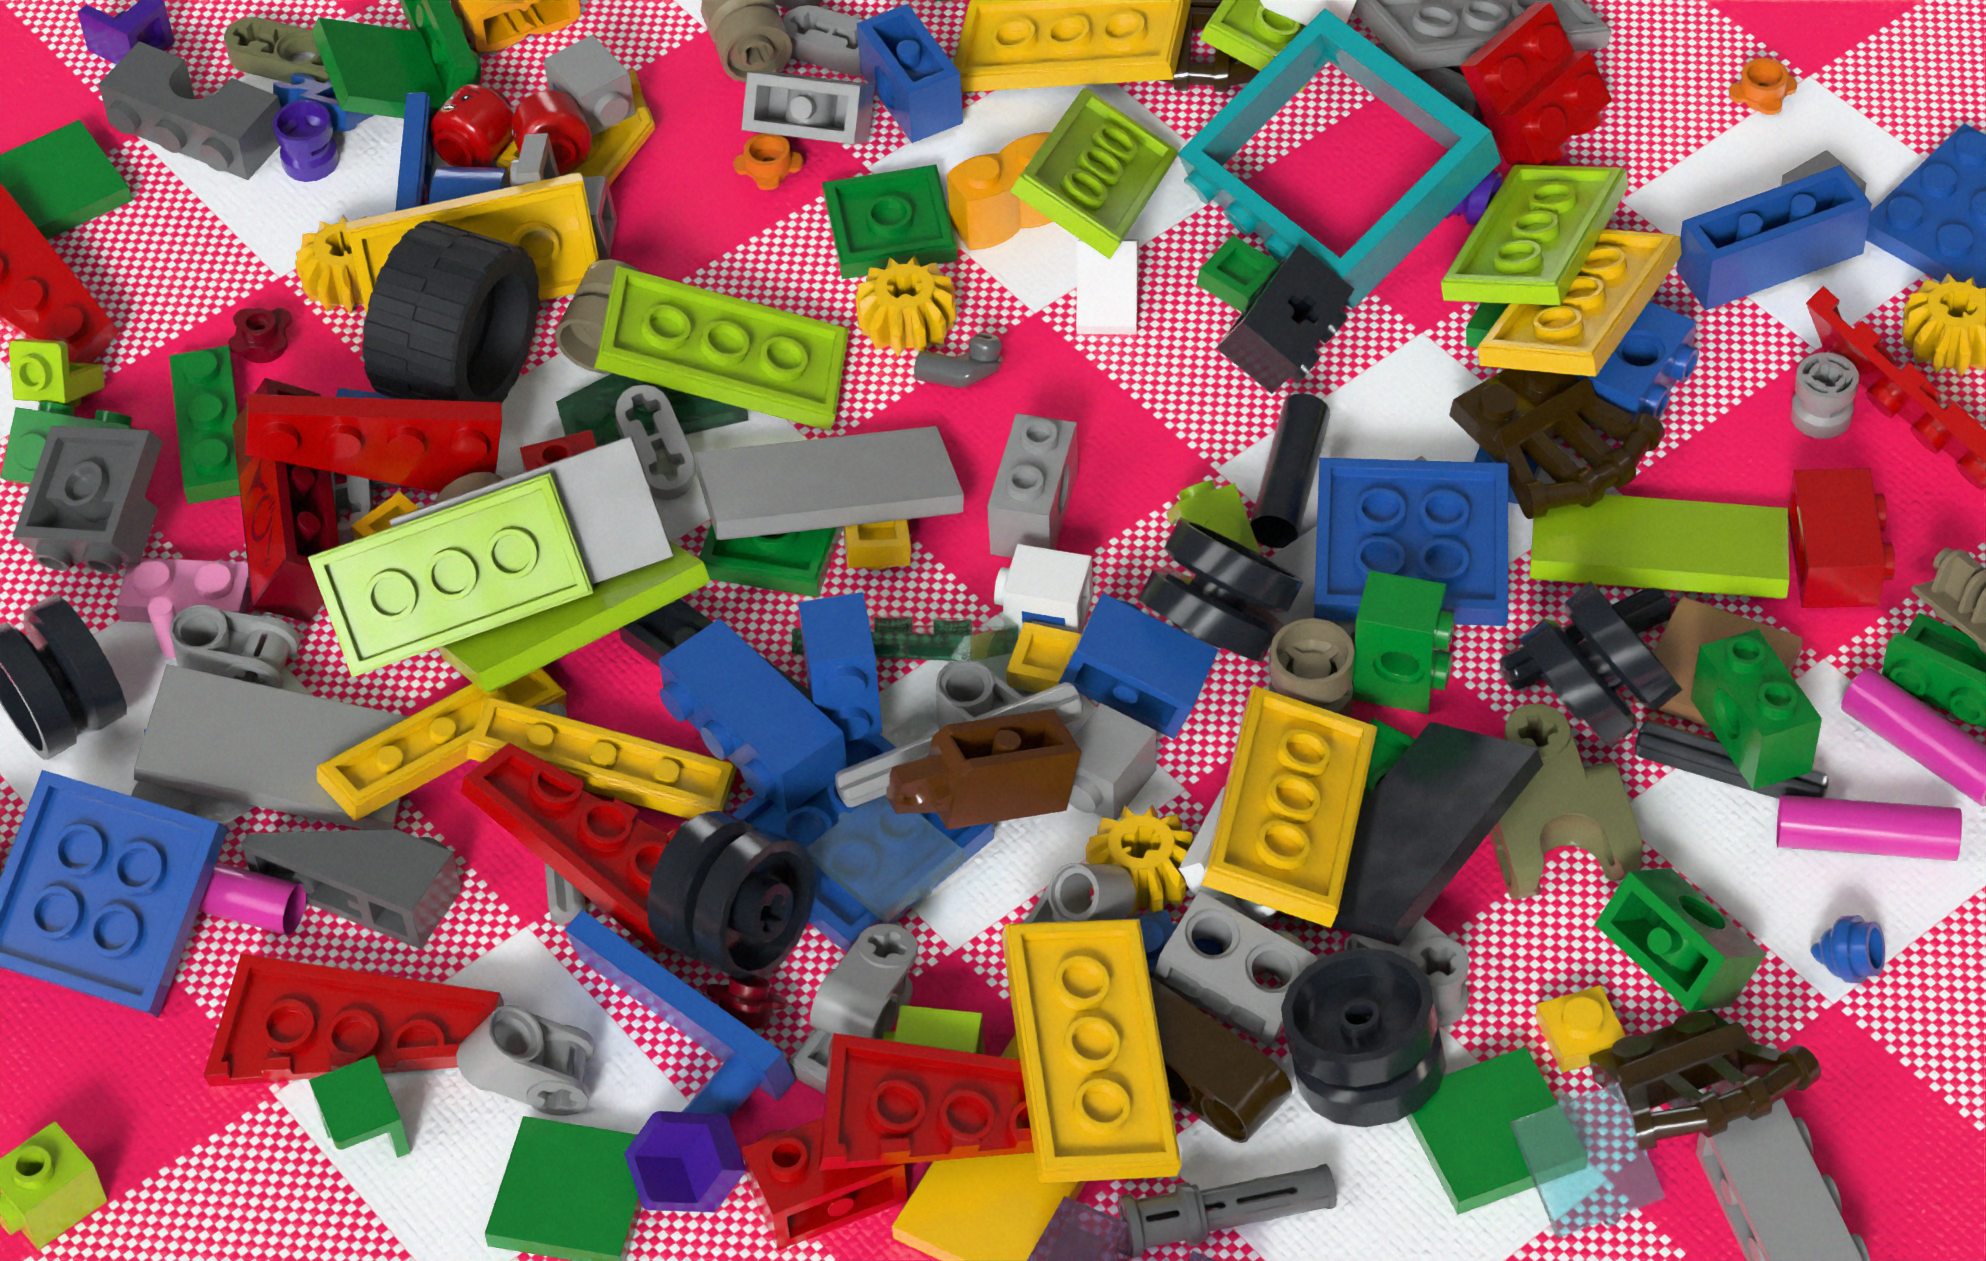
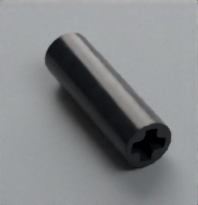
M1304 393L1293 394L1287 397L1282 405L1250 522L1255 539L1268 547L1284 548L1298 539L1330 419L1328 405L1314 395Z

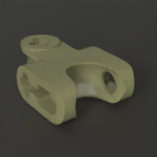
M1528 704L1517 708L1508 717L1505 724V740L1538 748L1544 765L1489 833L1509 897L1517 900L1540 895L1541 887L1539 880L1545 864L1544 855L1548 851L1560 846H1574L1587 850L1601 865L1606 879L1611 881L1623 880L1629 871L1641 870L1643 842L1616 764L1608 762L1583 767L1570 724L1566 717L1554 707L1544 704Z

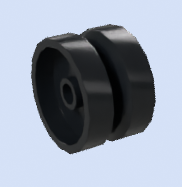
M1180 517L1164 548L1170 558L1195 573L1194 577L1192 578L1166 567L1153 568L1138 599L1147 607L1169 619L1172 624L1186 633L1217 648H1225L1235 654L1262 663L1277 631L1271 621L1248 607L1247 604L1251 602L1274 612L1289 611L1303 584V580L1277 563L1234 540L1191 520Z
M1589 581L1565 601L1566 614L1585 637L1577 644L1556 621L1549 619L1542 620L1519 640L1543 670L1542 678L1579 721L1584 719L1595 733L1612 749L1637 728L1636 715L1617 692L1621 687L1626 685L1646 708L1656 711L1683 689L1592 581Z
M52 594L24 610L25 634L9 623L0 624V704L19 734L43 760H49L77 744L76 720L91 730L99 731L127 715V704L124 694L109 661L84 621L60 595Z
M719 810L700 813L680 827L665 846L654 869L647 898L649 928L658 944L696 961H703L704 964L744 982L752 981L755 977L764 978L783 964L798 944L807 925L816 890L814 864L806 848L792 840L765 829L759 830V828Z
M1357 948L1332 953L1307 966L1289 985L1281 1006L1285 1036L1289 1052L1292 1055L1299 1093L1315 1113L1336 1124L1366 1128L1394 1123L1421 1109L1439 1090L1447 1067L1430 981L1415 962L1388 950Z

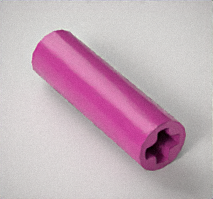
M1873 668L1864 670L1856 677L1841 702L1842 711L1977 804L1985 807L1986 745Z
M1781 794L1777 816V848L1957 861L1961 845L1962 813L1961 809L1956 807Z
M216 862L198 912L290 935L297 929L302 919L306 903V893L303 891V885L300 883Z

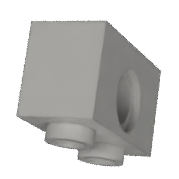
M771 71L747 72L741 130L846 144L869 142L875 84Z
M1016 413L987 506L990 555L1013 558L1017 544L1052 550L1056 549L1078 474L1077 422Z

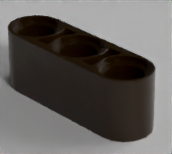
M1150 978L1170 1099L1228 1139L1238 1143L1247 1142L1291 1096L1292 1086L1287 1075L1268 1056L1163 984Z

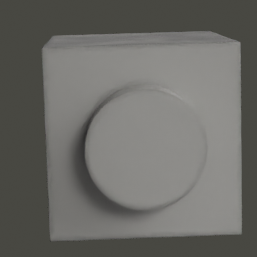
M593 35L544 59L548 89L568 93L578 102L587 119L592 136L635 115L629 71Z
M1100 703L1073 737L1082 752L1069 803L1082 812H1093L1101 817L1117 820L1124 806L1128 807L1157 770L1156 730Z

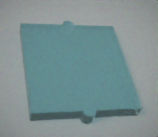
M886 795L861 804L851 813H841L839 815V823L806 848L812 862L885 924L919 896H930L933 892L932 886L966 859L965 851L919 813L896 814Z
M1618 1083L1575 1099H1571L1568 1095H1562L1556 1100L1555 1106L1510 1123L1557 1239L1602 1222L1606 1226L1612 1227L1619 1222L1621 1215L1665 1199L1646 1150H1639L1634 1120Z

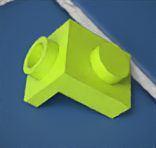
M19 338L9 343L13 400L47 401L75 407L82 404L81 397L105 388L103 364L69 362L68 347L64 341Z
M1209 480L1185 488L1178 492L1181 501H1178L1166 512L1170 525L1176 524L1179 518L1182 517L1207 527L1261 554L1235 483L1216 489L1214 481Z

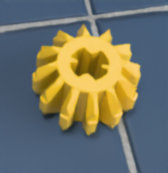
M343 214L338 223L330 225L319 221L317 233L302 234L301 249L296 252L297 259L295 260L298 277L301 279L303 291L308 295L309 301H320L326 312L335 309L339 305H343L351 314L355 305L363 303L345 223L348 222V219Z
M915 255L907 264H898L892 258H889L885 270L869 268L866 282L858 284V291L855 295L857 323L862 335L870 337L875 350L892 346L897 357L905 349L914 348L918 352L924 351L927 343L943 345L947 330L954 328V321L957 318L955 288L951 283V278L942 275L937 262L920 267Z
M1947 273L1940 284L1931 280H1924L1918 293L1910 295L1909 301L1905 304L1903 314L1904 322L1901 333L1903 345L1912 349L1914 363L1931 361L1933 362L1935 374L1944 367L1953 368L1960 377L1963 376L1969 366L1984 371L1986 368V288L1978 289L1975 285L1974 276L1965 283L1956 282L1949 273Z
M1152 804L1144 815H1134L1125 805L1120 813V821L1101 818L1100 825L1097 827V835L1089 837V842L1086 844V862L1089 864H1115L1124 868L1129 873L1136 889L1135 903L1131 913L1128 915L1129 918H1132L1139 908H1149L1153 913L1162 911L1164 909L1163 901L1182 906L1183 899L1186 897V887L1188 886L1179 867L1194 838L1192 832L1182 831V823L1179 821L1177 814L1158 819V812Z

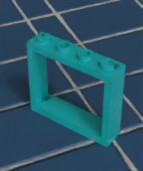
M1326 8L1177 153L1188 175L1184 179V183L1196 191L1201 202L1208 205L1214 200L1225 209L1223 211L1225 217L1239 232L1245 236H1249L1254 232L1265 240V248L1278 262L1283 260L1298 244L1302 245L1355 289L1345 303L1351 309H1354L1501 162L1491 130ZM1329 61L1449 150L1341 258L1222 167Z

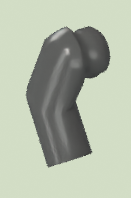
M979 333L969 341L970 352L958 357L921 350L915 361L914 378L915 380L944 386L966 388L998 372L1003 362V357L999 355L1002 349V342L995 335Z

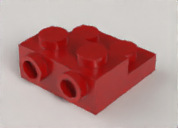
M1535 2L1460 65L1506 163L1511 165L1550 166L1556 163L1566 154L1563 143L1572 135L1579 136L1596 129L1603 122L1600 111L1612 101L1590 51H1573L1551 2Z

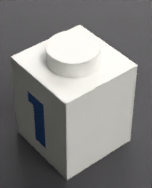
M1017 544L1010 568H1000L995 584L994 603L1003 606L1005 632L1020 634L1024 622L1081 634L1093 598L1092 556Z

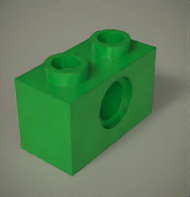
M1369 570L1356 617L1353 676L1354 701L1429 714L1434 690L1446 691L1452 666L1453 653L1442 651H1449L1456 615L1455 612L1445 611L1446 584Z
M1757 628L1699 646L1691 701L1751 789L1756 790L1812 772L1822 718L1760 630Z
M1672 868L1629 871L1594 924L1689 1012L1731 1007L1767 955L1762 948Z

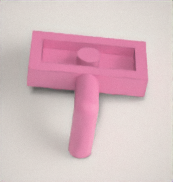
M141 558L140 564H127L116 604L121 622L152 623L161 653L167 658H176L170 635V625L174 617L185 608L195 605H208L220 610L247 614L251 599L247 562Z

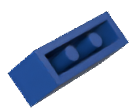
M1841 165L1682 221L1680 236L1682 255L1677 261L1676 272L1705 310L1715 308L1863 254L1872 203Z
M720 618L659 659L663 688L660 689V697L668 712L680 722L684 720L689 721L700 732L705 745L719 760L728 758L741 771L746 784L756 796L761 799L769 797L786 814H789L834 782L835 774L839 770L847 768L844 732Z

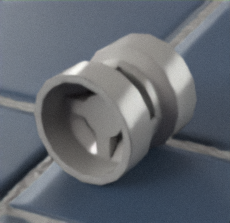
M1821 352L1810 355L1801 361L1796 372V393L1792 398L1791 420L1795 428L1804 435L1815 439H1830L1838 437L1848 430L1852 423L1854 412L1853 399L1857 394L1859 372L1850 360L1835 353Z

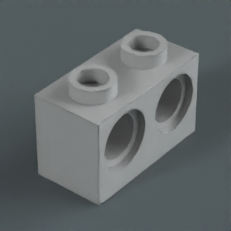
M1199 890L1162 950L1153 979L1188 1002L1271 1048L1283 1028L1281 1006L1289 985L1307 966L1317 962L1319 957L1309 952L1304 942L1293 934L1282 930L1273 932L1250 919L1247 912L1234 901L1224 897L1212 898ZM1198 939L1212 940L1221 946L1224 953L1219 955L1204 954L1195 947L1193 942ZM1258 972L1271 973L1280 979L1283 987L1278 989L1265 988L1256 982L1253 974Z

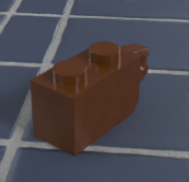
M1055 709L947 724L932 736L928 756L892 767L886 797L896 814L937 813L947 830L1067 811L1082 751Z

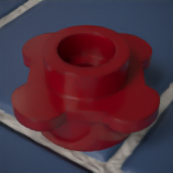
M244 308L233 316L236 332L228 341L232 353L239 356L243 355L245 359L253 363L272 362L284 354L288 347L285 331L292 324V316L288 310L284 308H276L273 311L263 308Z
M730 976L729 984H709L706 990L708 996L719 999L717 1006L750 1029L767 1027L770 1022L772 1009H786L788 1002L785 997L770 993L769 981L761 977H755L752 981L744 982Z

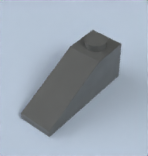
M396 829L248 833L241 843L250 871L300 883L303 885V891L306 893L307 904L421 950L462 891L452 851L433 838L421 837L419 839Z

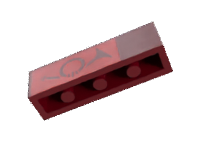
M264 378L254 393L263 395L321 396L320 393L269 378ZM246 404L232 424L252 608L309 623L324 604V600L308 557L340 545L331 472L245 455Z

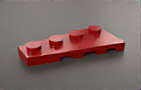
M0 183V321L26 339L64 341L68 347L69 362L92 364L120 332L119 329Z
M1822 286L1806 302L1824 352L1835 353L1850 360L1859 372V384L1867 389L1865 392L1867 398L1882 414L1888 418H1893L1896 414L1900 415L1912 425L1910 431L1926 449L1934 454H1938L1943 449L1958 461L1955 466L1960 474L1974 487L1984 490L1986 488V430L1955 402H1949L1944 408L1938 405L1941 397L1934 386L1928 381V378L1910 362L1899 370L1896 367L1893 356L1880 343L1882 337L1863 320L1854 329L1841 318L1837 307L1840 300Z
M248 394L245 455L441 493L445 486L459 477L478 472L496 474L502 427L501 402Z
M510 742L464 776L461 793L655 954H658L665 948V946L658 944L649 928L647 898L651 877L665 846L678 830L673 829L668 835L637 819L639 810L617 798L613 802L603 801L583 790L584 781Z
M241 953L204 1072V1078L210 1087L313 1079L373 1055L382 1073L459 1068L456 1053L460 1043L498 1007L504 1006V1001L500 992Z
M833 1033L828 1053L818 1171L1034 1153L1021 1062L1019 1059Z

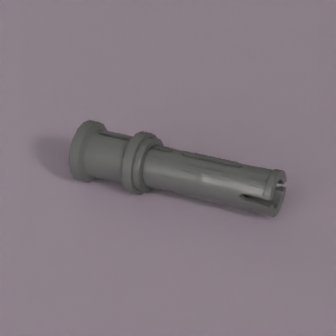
M1321 1164L1315 1168L1260 1177L1199 1190L1197 1184L1190 1185L1189 1182L1177 1184L1175 1192L1135 1200L1131 1194L1118 1196V1214L1127 1252L1130 1258L1143 1256L1145 1248L1185 1240L1188 1246L1200 1245L1202 1240H1207L1208 1232L1260 1221H1269L1275 1218L1323 1208L1332 1209L1336 1207L1337 1198L1330 1168L1327 1164ZM1283 1194H1290V1195L1280 1196V1197H1276V1198H1271V1199H1266V1200H1261V1201H1256V1202H1251V1203H1246V1204H1241V1205L1238 1204V1203H1243V1202H1248V1201H1253V1200H1258V1199H1263V1198H1268V1197H1273V1196H1278V1195H1283ZM1218 1208V1209H1216V1210L1205 1211V1210H1209V1209Z

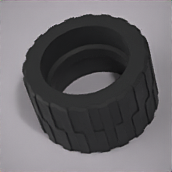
M433 220L421 222L414 229L408 230L401 237L399 243L392 248L384 266L380 269L375 287L370 295L368 311L364 320L362 356L365 361V372L367 378L371 380L370 384L373 389L381 393V395L392 399L501 402L502 404L512 386L515 385L522 366L526 362L536 328V317L539 310V278L535 271L534 261L529 256L528 251L520 246Z

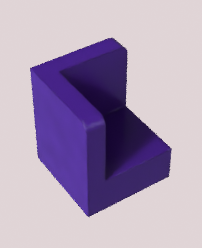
M139 0L128 11H122L115 17L87 4L77 12L88 51L116 65L138 42L145 43L162 51H166L175 43L166 5L163 0Z
M673 1111L654 1112L624 1152L641 1205L646 1210L715 1213L747 1171L727 1114Z

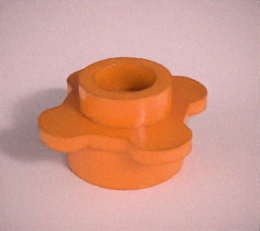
M1768 58L1754 59L1743 67L1740 82L1734 83L1729 87V97L1733 102L1746 103L1749 108L1760 111L1762 114L1775 115L1781 112L1782 101L1785 97L1796 92L1797 81L1794 77L1788 75L1787 69L1780 62Z
M760 133L751 137L744 145V154L738 155L733 162L734 170L737 174L748 175L754 179L757 187L762 190L776 189L785 179L786 175L798 172L803 167L801 154L790 152V145L786 138L781 135Z

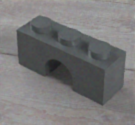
M138 42L98 84L106 116L111 126L124 134H133L156 143L169 152L181 153L206 163L216 171H225L249 180L280 146L273 129V119L281 109L277 95L231 78L217 93L206 98L195 99L185 59L145 43Z

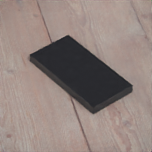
M1430 722L1360 807L1339 910L1332 927L1399 946L1544 764L1538 748Z

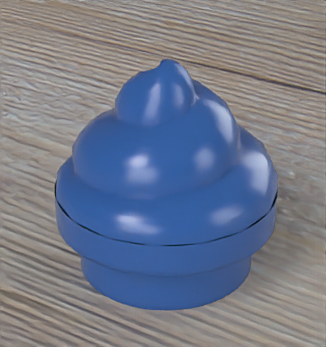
M1847 915L1838 918L1832 928L1825 930L1820 936L1819 942L1811 946L1810 952L1815 960L1825 965L1832 975L1841 978L1846 983H1863L1868 976H1879L1885 963V940L1882 929L1876 921L1865 922L1860 915Z

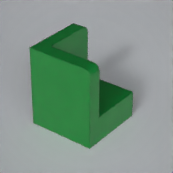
M374 1055L309 1080L319 1117L328 1138H332L336 1149L343 1150L387 1133L397 1158L410 1154L401 1117Z

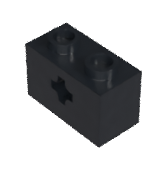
M1298 244L1272 269L1216 349L1271 394L1289 378L1299 383L1321 356L1313 349L1318 341L1321 340L1326 344L1348 318V315L1341 308L1355 289L1302 245Z

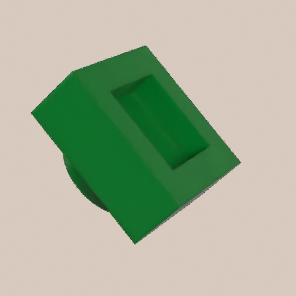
M1232 235L1199 269L1196 285L1242 312L1266 277L1279 262Z

